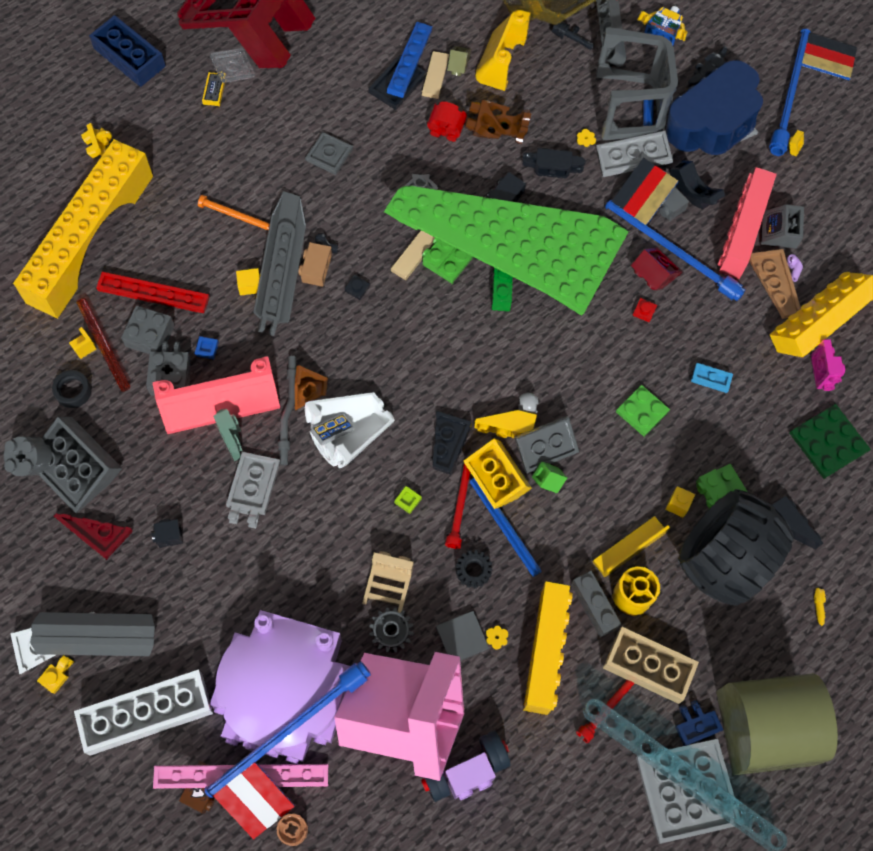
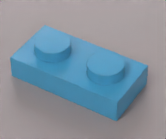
M696 363L691 382L727 393L733 374Z

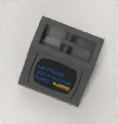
M783 205L765 211L762 219L761 244L797 249L803 239L804 207Z

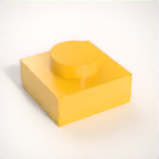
M797 130L795 135L789 139L788 147H790V154L794 156L798 155L804 145L803 131Z

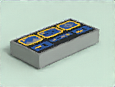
M341 414L312 427L311 433L322 446L352 432L354 427L346 416Z

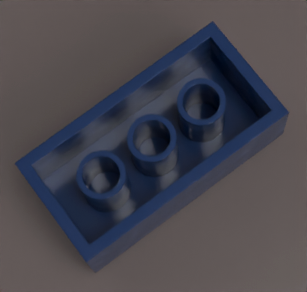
M115 15L89 35L93 48L140 87L166 67L162 53Z

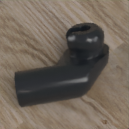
M318 233L315 236L316 244L330 246L332 253L337 254L338 245L329 243L324 233Z

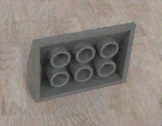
M57 417L42 437L45 440V444L49 445L51 449L52 460L50 466L39 476L75 513H78L103 491L122 469L72 417Z

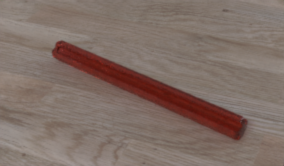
M85 298L77 300L76 303L122 392L129 390L130 385Z

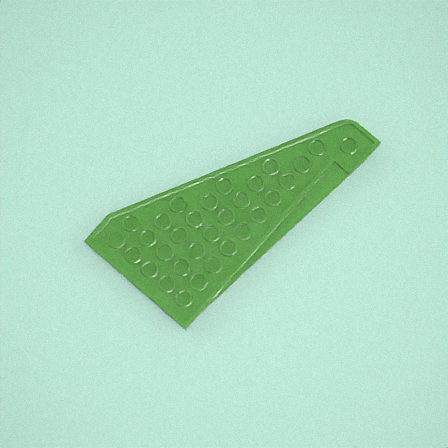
M404 186L398 189L384 211L399 222L415 230L419 229L548 294L581 316L586 311L629 232L605 216L416 186Z

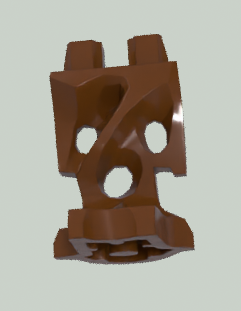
M482 100L481 103L471 102L469 112L477 114V119L467 118L465 128L473 131V136L499 139L501 135H507L515 138L516 143L522 144L523 138L528 131L531 113L529 110H523L517 116L506 115V112L509 111L510 107L487 100ZM498 109L501 110L502 113L500 115H495L493 111ZM501 123H506V124H508V127H509V128H508V129H504V128L501 126ZM492 127L495 129V132H488V128Z

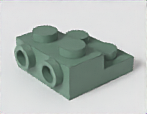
M221 409L213 417L233 460L236 461L240 459L241 455L239 452L242 451L238 433L241 432L235 415H230L228 409Z

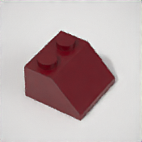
M658 247L644 249L631 265L635 269V274L641 278L643 277L647 281V285L653 290L663 289L683 272Z

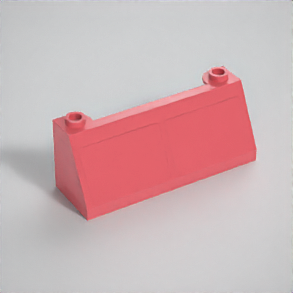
M268 356L254 360L251 364L252 372L174 389L173 384L168 380L152 382L155 399L167 434L215 424L213 415L221 409H228L230 415L234 414L236 418L280 409Z

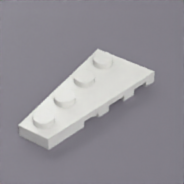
M31 628L11 633L19 674L55 656L36 654L30 644Z

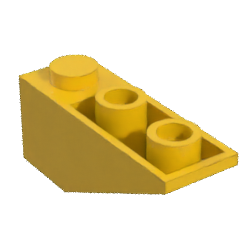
M520 410L478 418L475 421L474 428L482 433L492 432L502 438H507V436L514 438L517 435L532 430L537 415Z

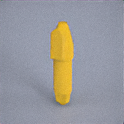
M816 588L814 602L817 620L823 626L825 624L824 589Z

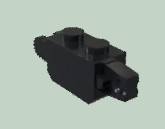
M537 148V152L523 153L522 166L535 168V173L538 176L565 179L570 173H582L586 163L583 157L573 156L571 151L551 150L548 148Z

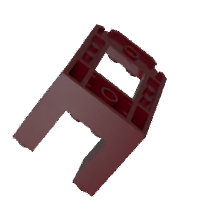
M186 0L177 12L180 18L179 25L182 29L228 27L259 68H283L291 56L268 24L272 21L273 17L284 32L307 31L312 27V23L316 19L304 0H238L233 9L209 11L208 8L216 0Z

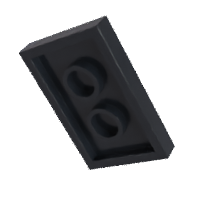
M400 55L368 89L371 95L395 110L427 75L426 71L417 66L404 98L388 94L387 88L400 61Z

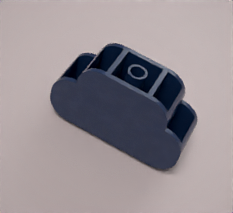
M729 61L720 68L714 69L708 77L702 78L697 85L690 87L685 94L678 96L672 103L665 129L668 141L681 151L692 152L700 148L705 153L720 155L727 152L749 135L756 126V118L763 104V98L756 90L760 81L756 70L745 62Z

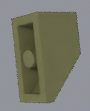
M454 46L450 51L447 71H451V74L461 76V73L464 74L467 69L471 49Z

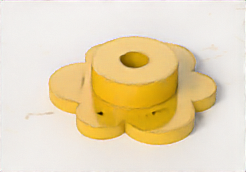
M583 129L582 132L577 134V143L589 147L596 143L595 134L588 129Z
M495 626L494 629L489 628L486 631V636L488 637L486 640L487 644H492L495 650L500 649L502 645L505 646L507 644L508 631L501 629L500 626Z

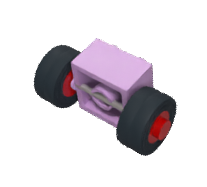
M491 731L479 738L483 751L482 754L445 772L443 771L440 781L425 777L421 779L425 792L429 791L434 802L449 796L450 790L454 799L459 797L460 800H464L472 796L473 790L477 788L480 791L487 789L493 784L492 781L496 777L494 773L511 765L507 754L509 752L504 740L501 741L496 731Z

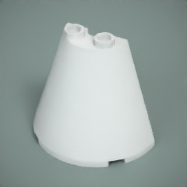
M374 392L305 403L306 421L311 423V428L341 414H344L353 425L354 429L352 432L322 446L310 431L311 437L321 455L332 466L338 465L339 468L350 463L395 421L392 413L383 410V401Z

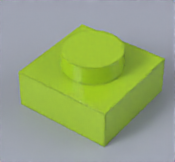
M405 486L394 503L411 514L422 497Z

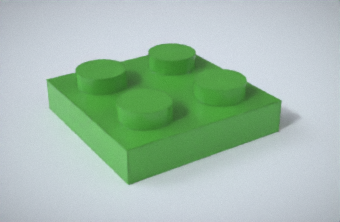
M641 385L616 410V413L645 437L670 409Z

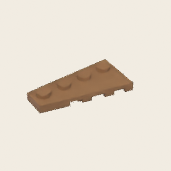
M784 250L751 253L749 262L782 319L795 314L801 307Z

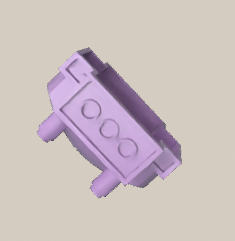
M260 610L259 615L255 619V626L250 637L234 633L232 642L219 664L216 688L210 702L214 712L224 715L226 720L221 734L226 739L225 743L233 746L241 743L245 749L254 751L335 687L338 681H340L339 675L350 667L335 662L342 642L340 633ZM344 691L265 755L273 758H278V755L286 757L285 761L298 764L299 761L304 762L311 738H315L314 742L321 745H326L327 742L332 743L336 731L334 717L346 692Z

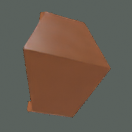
M300 365L297 366L295 410L305 406L306 402L325 396L328 378Z

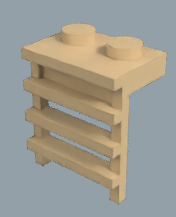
M374 552L372 569L362 604L366 605L368 598L398 605V613L403 610L413 572V562L407 557L399 556V558L391 557V554L387 552ZM374 575L405 583L404 589L373 582ZM371 587L402 594L401 600L372 594L370 589Z

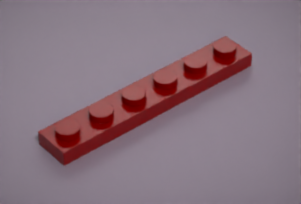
M106 272L101 273L96 287L100 292L205 314L210 298L209 294Z

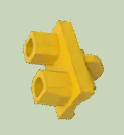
M89 123L86 125L88 131L81 134L87 145L92 143L91 146L86 148V151L90 157L95 158L104 154L106 146L109 145V141L112 139V134L109 131H105L104 128L100 130L95 129L93 124Z

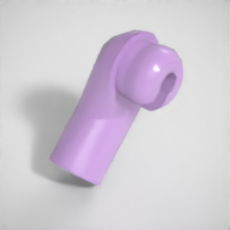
M791 254L787 257V263L791 269L792 280L796 282L801 274L803 265L796 255Z

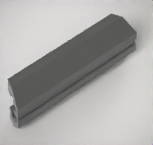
M39 612L31 625L32 636L30 644L36 654L150 656L154 646L155 626L152 614Z

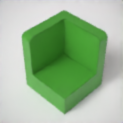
M541 462L532 476L541 488L555 493L559 492L567 479L566 475L558 467L545 462Z

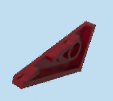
M56 513L54 515L59 522L106 560L133 532L130 527L115 526L111 523H101L87 518H76L67 514Z

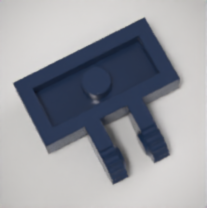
M696 700L691 701V707L697 718L692 719L685 705L679 706L685 723L677 725L676 729L684 746L723 731L715 710L703 714Z

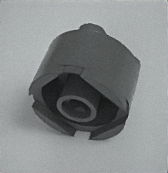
M16 437L7 441L4 451L5 470L16 476L41 475L51 464L52 452L49 445H46L45 440L40 437Z

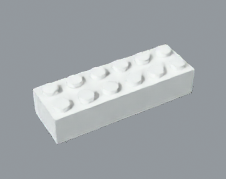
M196 670L76 710L74 713L83 751L88 755H93L211 715L213 710L210 706L203 674Z

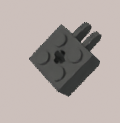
M163 342L162 352H150L146 383L150 395H155L152 382L168 380L173 384L174 389L189 386L191 359L188 352H180V342H175L174 352L168 351V342Z

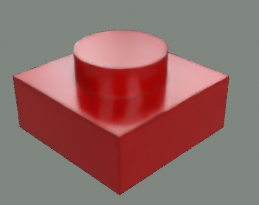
M640 298L633 316L650 323L657 305Z

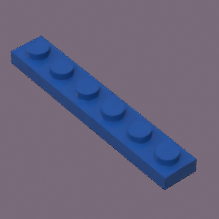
M416 22L387 88L388 94L404 98L431 35L433 26Z

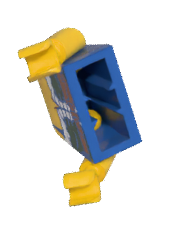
M672 6L670 10L662 7L658 12L655 11L650 14L641 11L637 19L646 25L645 33L663 36L673 46L677 38L685 41L688 33L685 30V25L682 23L683 17L679 14L680 10L676 6Z

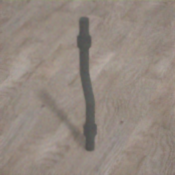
M295 356L288 357V370L286 371L288 401L280 418L278 450L280 451V465L283 466L288 465V451L290 450L288 419L295 404Z

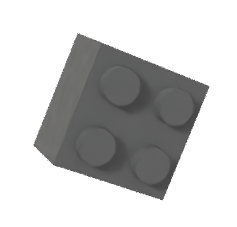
M136 306L121 339L127 348L150 354V352H162L163 342H168L175 325L172 317Z

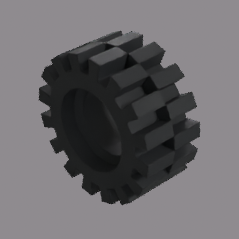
M470 550L467 554L463 553L456 565L457 578L461 581L462 585H467V588L473 587V589H477L478 586L482 587L485 583L487 584L491 577L492 562L489 561L488 556H484L482 551L478 553V550H474V552ZM478 563L482 568L481 574L470 576L466 571L468 564Z

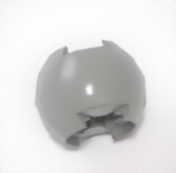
M528 392L519 396L520 404H518L520 411L532 414L538 412V397L535 394Z

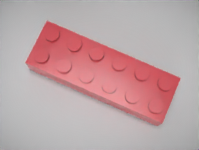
M757 167L753 174L749 173L741 192L742 196L737 204V211H735L732 219V226H730L727 234L728 239L725 241L722 250L723 254L718 262V266H721L719 273L736 279H740L749 263L776 173Z

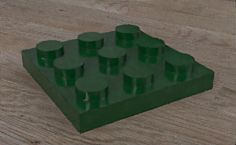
M836 404L789 433L823 479L871 450Z

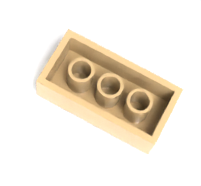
M621 627L603 669L679 704L685 699L699 662Z

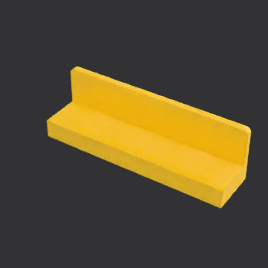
M654 516L594 559L593 563L602 575L606 577L666 534L670 527L667 525L664 528Z

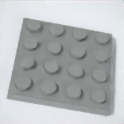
M718 739L636 757L658 844L743 825Z

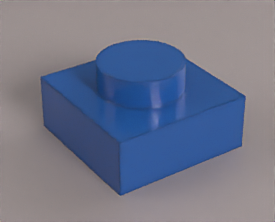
M199 336L195 355L197 357L214 359L219 344L218 340Z

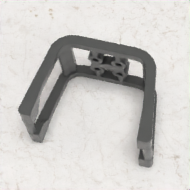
M607 27L598 60L596 78L646 83L654 89L611 91L608 102L609 109L601 132L602 139L632 138L663 131L666 125L667 112L670 104L673 102V94L676 92L678 84L672 43L660 35ZM621 41L657 45L650 74L611 68L606 63L608 48L615 47ZM656 99L658 116L656 125L618 128L613 121L616 106H619L621 103Z

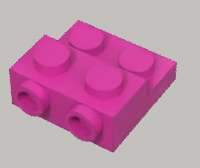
M831 339L822 340L811 354L816 389H823L824 391L834 390L835 384L842 381L841 377L845 373V365L842 363L841 357H834L835 349L831 344Z

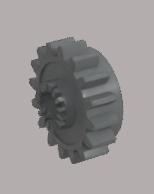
M387 607L385 613L378 611L379 617H373L372 619L375 623L369 625L373 629V632L369 633V635L375 636V639L372 641L373 644L379 642L378 649L381 650L383 647H386L387 653H389L391 648L397 653V647L399 646L404 650V643H411L408 636H414V633L409 631V629L414 627L413 624H408L411 619L410 616L404 617L405 611L402 610L398 613L396 607H394L393 611H390ZM389 625L397 627V632L394 635L386 633Z

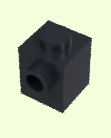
M163 519L159 523L154 524V531H151L153 543L156 542L159 548L183 544L181 524L178 519Z

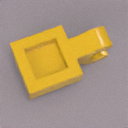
M63 655L58 661L57 666L55 667L50 664L37 681L51 693L55 694L69 678L64 673L74 662Z

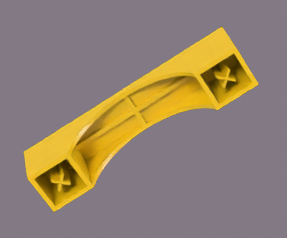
M113 139L14 281V286L26 304L58 319L78 289L80 267L88 245L99 226L119 206L127 203L135 204L153 178L144 152Z

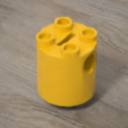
M637 566L628 569L623 573L613 589L612 598L615 605L627 615L637 616L643 614L656 601L660 593L659 580L651 570L645 567Z

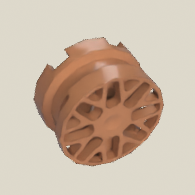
M287 814L278 822L277 835L284 844L297 846L306 839L308 825L300 815Z

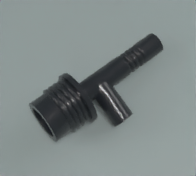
M557 20L551 31L552 33L560 37L561 40H563L564 36H567L589 50L592 49L593 43L577 35L580 30L578 26H574L570 31L568 30L570 24Z

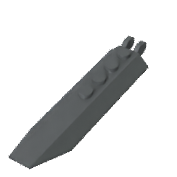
M283 191L271 215L253 313L260 318L258 332L262 333L265 330L266 320L272 322L269 329V335L271 336L275 335L278 323H289L306 229L300 196Z

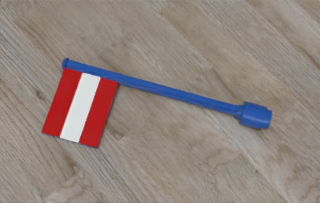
M360 661L351 665L339 675L340 681H338L335 687L210 786L205 787L206 795L210 798L214 797L253 840L295 807L292 801L256 761L344 691L347 692L349 690L353 693L368 681L371 673L364 663Z

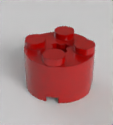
M440 102L439 105L435 103L427 123L428 128L431 130L430 134L435 137L442 135L449 141L455 142L460 137L467 118L464 111L460 112L457 105L449 102Z

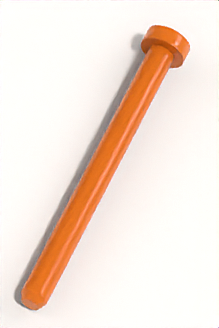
M201 195L198 200V207L204 208L206 206L269 230L270 223L207 200L205 195Z

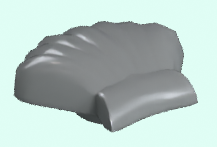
M412 174V179L405 185L438 190L437 185L429 179V174Z

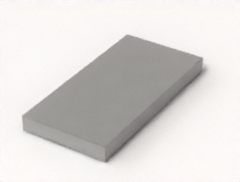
M666 131L596 145L603 177L634 171L643 157L656 166L673 163Z

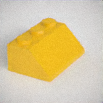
M495 438L464 460L465 465L494 509L517 500L532 489L502 442Z

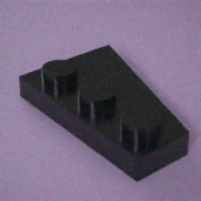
M436 411L433 469L452 475L472 428V422Z

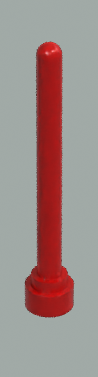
M465 463L452 531L445 541L446 547L460 549L462 542L459 531L470 477V471Z
M626 680L590 723L584 726L581 725L576 734L579 737L582 735L584 737L582 740L589 743L594 738L593 734L597 726L635 683Z

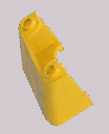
M523 10L514 11L493 31L476 70L475 78L479 83L503 91L506 90L511 54L505 50V47L514 50L517 44L525 45L530 20L529 12Z

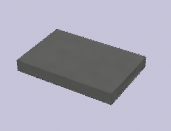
M568 416L514 437L526 473L537 470L541 462L551 464L579 453Z

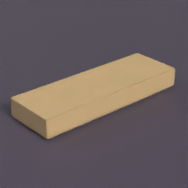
M433 51L422 96L439 99L450 54Z
M420 231L392 266L391 272L407 280L423 260L422 255L427 248L431 249L433 247L435 237Z

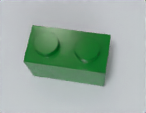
M494 268L492 310L510 311L513 277Z

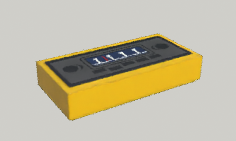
M208 72L202 99L204 105L220 106L226 81L225 74Z

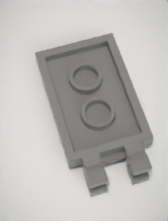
M242 452L226 506L231 508L228 515L229 523L237 525L239 515L243 513L249 515L247 523H249L248 527L256 529L259 514L265 515L280 465L279 459Z

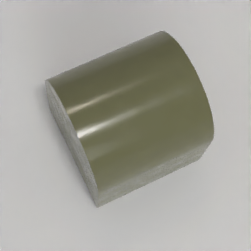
M811 673L732 682L716 691L732 776L815 766L834 758L838 740L835 711L827 687L817 674Z

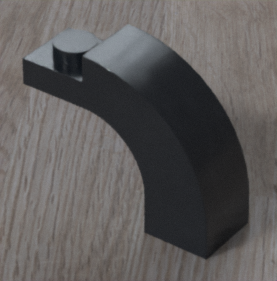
M681 161L669 169L672 177L679 181L676 185L691 204L700 209L717 204L720 201L719 199L725 196L723 189L708 187L700 179L693 161Z

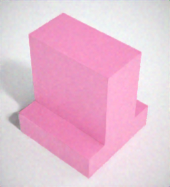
M435 652L430 665L364 653L361 661L368 668L371 676L368 677V681L353 693L348 690L334 718L339 746L413 761L416 776L440 781L464 716L460 657Z

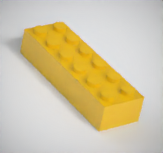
M850 272L842 273L838 279L828 284L827 288L816 294L811 301L804 304L800 310L790 315L783 324L778 325L769 334L776 351L802 358L807 355L822 340H825L873 300V275Z
M545 582L541 591L523 711L548 715L557 705L558 695L554 693L561 679V674L557 672L563 663L564 653L560 652L566 643L567 633L563 631L569 622L570 613L566 611L569 605H571L573 593L569 592L570 586Z

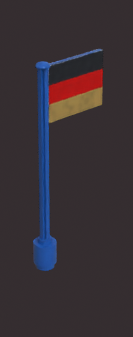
M807 28L801 30V38L778 130L773 132L769 146L770 152L773 155L781 156L787 151L790 134L786 129L801 66L850 80L857 47L813 34Z
M643 157L614 199L606 203L605 208L611 210L716 282L717 286H719L718 291L726 297L738 301L746 291L741 283L730 276L726 278L719 276L647 226L679 181Z

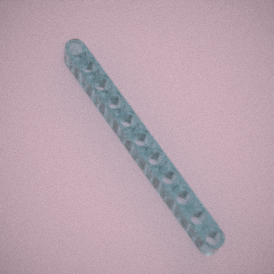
M591 699L585 704L583 714L587 720L769 851H780L786 847L787 837L781 830L602 701ZM589 705H595L598 708V715H593L589 712ZM608 717L615 720V728L607 725L606 719ZM625 730L633 733L634 738L632 741L624 737ZM643 743H647L650 745V754H647L642 750ZM661 756H666L668 758V767H665L660 763ZM679 769H684L686 771V780H682L679 777ZM697 782L704 784V793H700L697 790ZM716 795H720L723 799L721 807L715 803ZM735 808L741 811L742 816L740 820L736 819L733 815ZM754 821L760 826L758 834L752 829ZM772 835L778 838L779 843L777 847L771 843Z

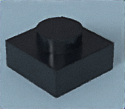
M354 275L344 289L346 293L361 300L369 289L370 284Z

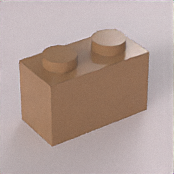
M309 243L308 249L304 250V264H301L299 268V275H301L303 283L324 286L332 257L330 246Z

